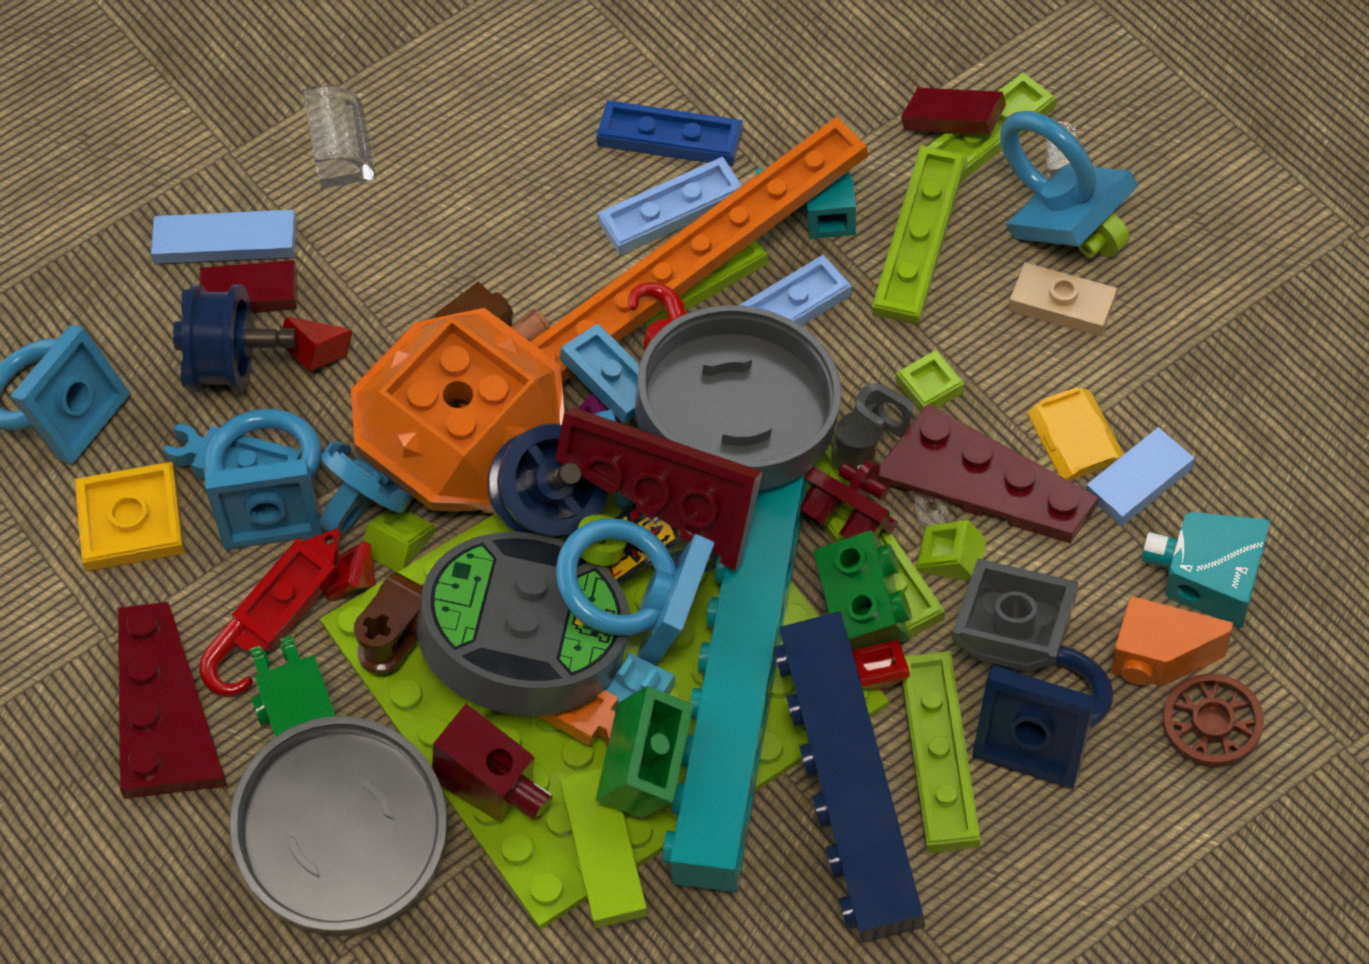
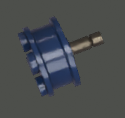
M191 285L189 289H184L182 292L181 308L183 319L174 323L173 342L175 350L182 351L183 354L181 363L182 386L189 387L193 392H203L207 385H230L232 391L244 392L250 379L253 348H277L278 346L280 348H296L297 346L296 329H280L279 331L277 329H253L250 300L244 285H232L229 292H206L203 285Z
M544 424L514 436L498 450L491 462L487 481L489 499L498 518L513 532L534 533L552 538H560L576 531L579 523L585 517L598 515L606 502L608 492L582 477L581 470L576 464L568 463L563 465L555 460L562 424Z

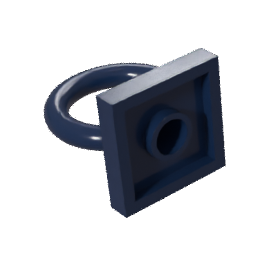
M1061 645L1056 662L1053 665L1067 668L1081 676L1089 684L1092 695L1016 673L1014 668L993 664L986 681L972 757L1074 789L1079 777L1089 729L1106 717L1113 703V688L1109 677L1092 658L1078 650Z

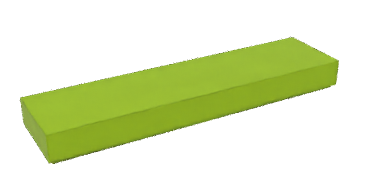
M920 145L872 305V315L916 325L920 324L967 164V154Z
M951 651L905 656L910 677L901 682L927 853L980 848V832Z

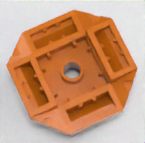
M485 308L415 322L351 388L355 453L431 511L462 512L482 510L483 513H495L489 499L487 481L491 462L498 450L509 439L531 428L544 424H562L565 413L560 363ZM455 399L469 402L467 406L462 408H453L448 405L450 401Z

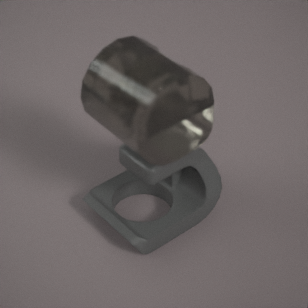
M873 383L864 386L857 395L854 412L846 414L836 426L835 446L831 451L833 466L839 471L844 463H848L858 469L867 460L874 462L878 440L883 435L884 428L899 437H902L909 429L913 402L882 384ZM884 402L891 403L900 410L903 422L896 421L888 415L884 408Z

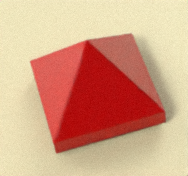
M364 541L337 556L335 567L339 574L327 587L325 598L334 601L370 589L376 585L371 544Z
M899 640L852 650L863 689L885 691L910 677L909 668Z

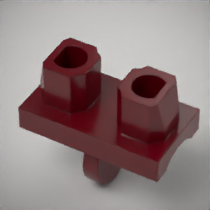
M872 460L865 461L858 469L848 463L842 465L838 475L849 481V486L814 466L804 478L811 487L801 505V512L807 518L825 528L839 506L851 512L850 517L839 532L844 539L870 530L877 537L881 531L890 535L898 523L890 517L888 509L867 498L868 494H871L882 500L889 487L877 481L880 465Z

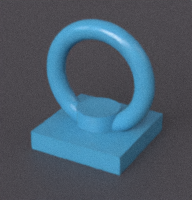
M1033 111L1015 112L1006 118L1001 127L1000 142L1009 165L1021 181L1036 193L1006 223L1014 239L1079 247L1138 187L1131 171L1093 167L1089 156L1078 140L1058 122L1043 114ZM1027 130L1045 137L1064 154L1071 165H1064L1049 180L1036 169L1024 153L1019 138L1020 132Z
M70 325L60 338L42 339L27 344L10 354L0 363L1 398L4 388L18 372L28 365L39 361L10 396L20 410L7 411L0 406V429L14 431L34 427L58 460L71 465L131 394L85 329Z
M258 409L245 412L224 423L208 441L203 455L205 489L224 549L315 537L323 534V528L319 526L321 513L312 482L321 462V443L313 427L300 416L279 409ZM265 428L280 429L293 435L300 443L302 455L299 460L229 470L223 469V457L227 448L237 438L248 432Z
M607 518L595 520L578 528L564 542L556 564L558 589L564 603L574 616L596 631L616 636H629L645 632L636 656L656 666L684 627L715 542L695 534L674 563L670 552L663 542L643 526L623 519ZM606 539L622 540L636 546L649 558L655 572L645 590L638 612L628 615L608 613L596 607L584 595L577 579V564L582 553L591 544Z

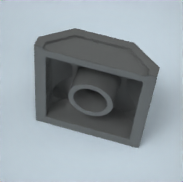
M977 559L952 632V640L975 659L1023 671H1031L1053 665L1056 662L1064 635L1069 630L1071 613L1077 597L1079 582Z

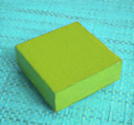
M937 350L896 372V383L920 412H922L927 404L939 408L964 393L965 383Z

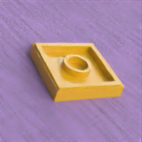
M172 461L74 479L82 564L86 571L185 554L176 470Z

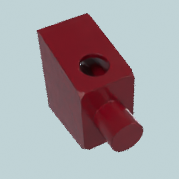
M466 703L433 743L432 768L439 780L440 786L496 821L503 820L512 807H514L535 822L544 813L553 798L552 794L532 781L535 760L532 754Z

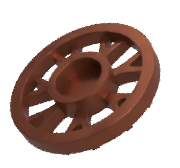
M1201 674L1190 677L1174 688L1164 707L1163 726L1168 741L1179 754L1200 765L1221 767L1237 763L1252 753L1262 735L1264 715L1259 700L1246 685L1229 676ZM1206 686L1214 687L1212 691H1209ZM1219 686L1235 692L1230 703L1220 698H1215ZM1199 687L1205 699L1195 705L1186 692ZM1239 695H1240L1245 701L1237 702V699H1238ZM1181 697L1184 703H1180L1177 701ZM1248 707L1251 708L1254 719L1235 721V711ZM1175 709L1192 714L1191 722L1172 721V710ZM1255 726L1254 732L1248 729V727ZM1232 731H1236L1250 739L1245 745L1240 747L1228 737ZM1190 732H1194L1201 738L1192 748L1181 740L1183 736ZM1221 742L1224 754H1208L1207 743Z

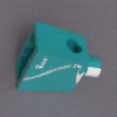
M1189 512L1185 514L1178 539L1148 532L1141 561L1170 569L1165 593L1169 599L1214 618L1233 622L1234 626L1243 628L1265 548L1270 521L1260 518Z

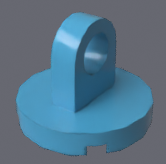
M333 441L329 443L321 455V459L344 482L322 513L319 521L321 528L327 532L339 529L342 534L341 537H343L354 527L372 500L398 513L405 512L414 499L411 494L362 457L355 459L349 456L352 450L350 445L340 441Z

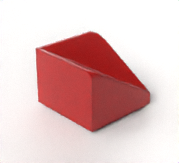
M288 317L284 320L283 329H296L297 331L296 348L285 349L309 371L347 356L352 337L350 329L294 317Z

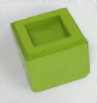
M389 509L368 522L364 541L371 544L373 560L398 572L414 561L435 534L436 526L408 510L398 513Z
M969 520L925 526L916 569L919 573L970 581L977 559L983 560L986 539Z

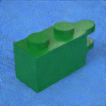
M292 635L280 638L282 653L285 661L289 662L280 667L269 670L270 663L266 651L262 650L261 645L250 649L258 673L254 676L260 694L252 696L251 700L260 726L271 723L275 737L306 721L335 716L315 656L311 655L300 659Z

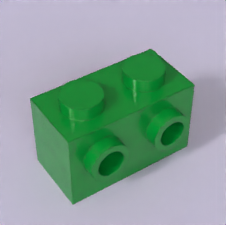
M870 530L813 550L829 614L841 611L851 650L899 640L900 642L909 640L905 622L911 620L912 615L904 592L902 590L897 591L893 575L898 574L900 569L896 554L890 544L884 545Z
M650 686L644 687L617 703L596 800L641 819L672 804L677 789L678 776L694 705Z

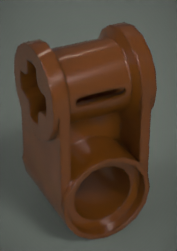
M398 572L390 574L384 580L376 596L354 623V636L359 643L358 660L361 666L370 673L387 674L394 671L401 665L403 659L418 641L417 620L423 585Z

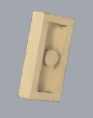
M1024 262L1009 300V311L1102 337L1117 298L1118 288Z

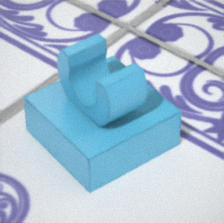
M629 653L615 674V678L606 688V691L618 697L617 703L646 686L670 694L676 685L675 675Z

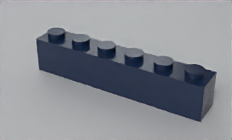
M839 611L781 626L779 629L783 644L775 646L773 649L781 678L791 675L796 691L795 694L786 696L794 727L805 725L809 743L799 745L806 775L808 777L817 774L822 793L812 796L820 827L831 825L836 844L826 846V851L833 878L844 876L849 896L839 898L847 930L858 928L861 942L866 943L924 928L925 922L842 613Z

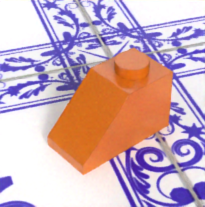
M1130 596L1114 649L1111 673L1122 676L1126 681L1136 685L1153 684L1163 687L1226 657L1233 622Z

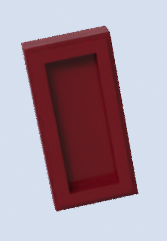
M917 87L901 116L904 130L990 135L1006 106L1003 92Z
M295 260L200 268L199 285H203L206 292H229L232 285H244L249 296L251 312L297 309V268Z

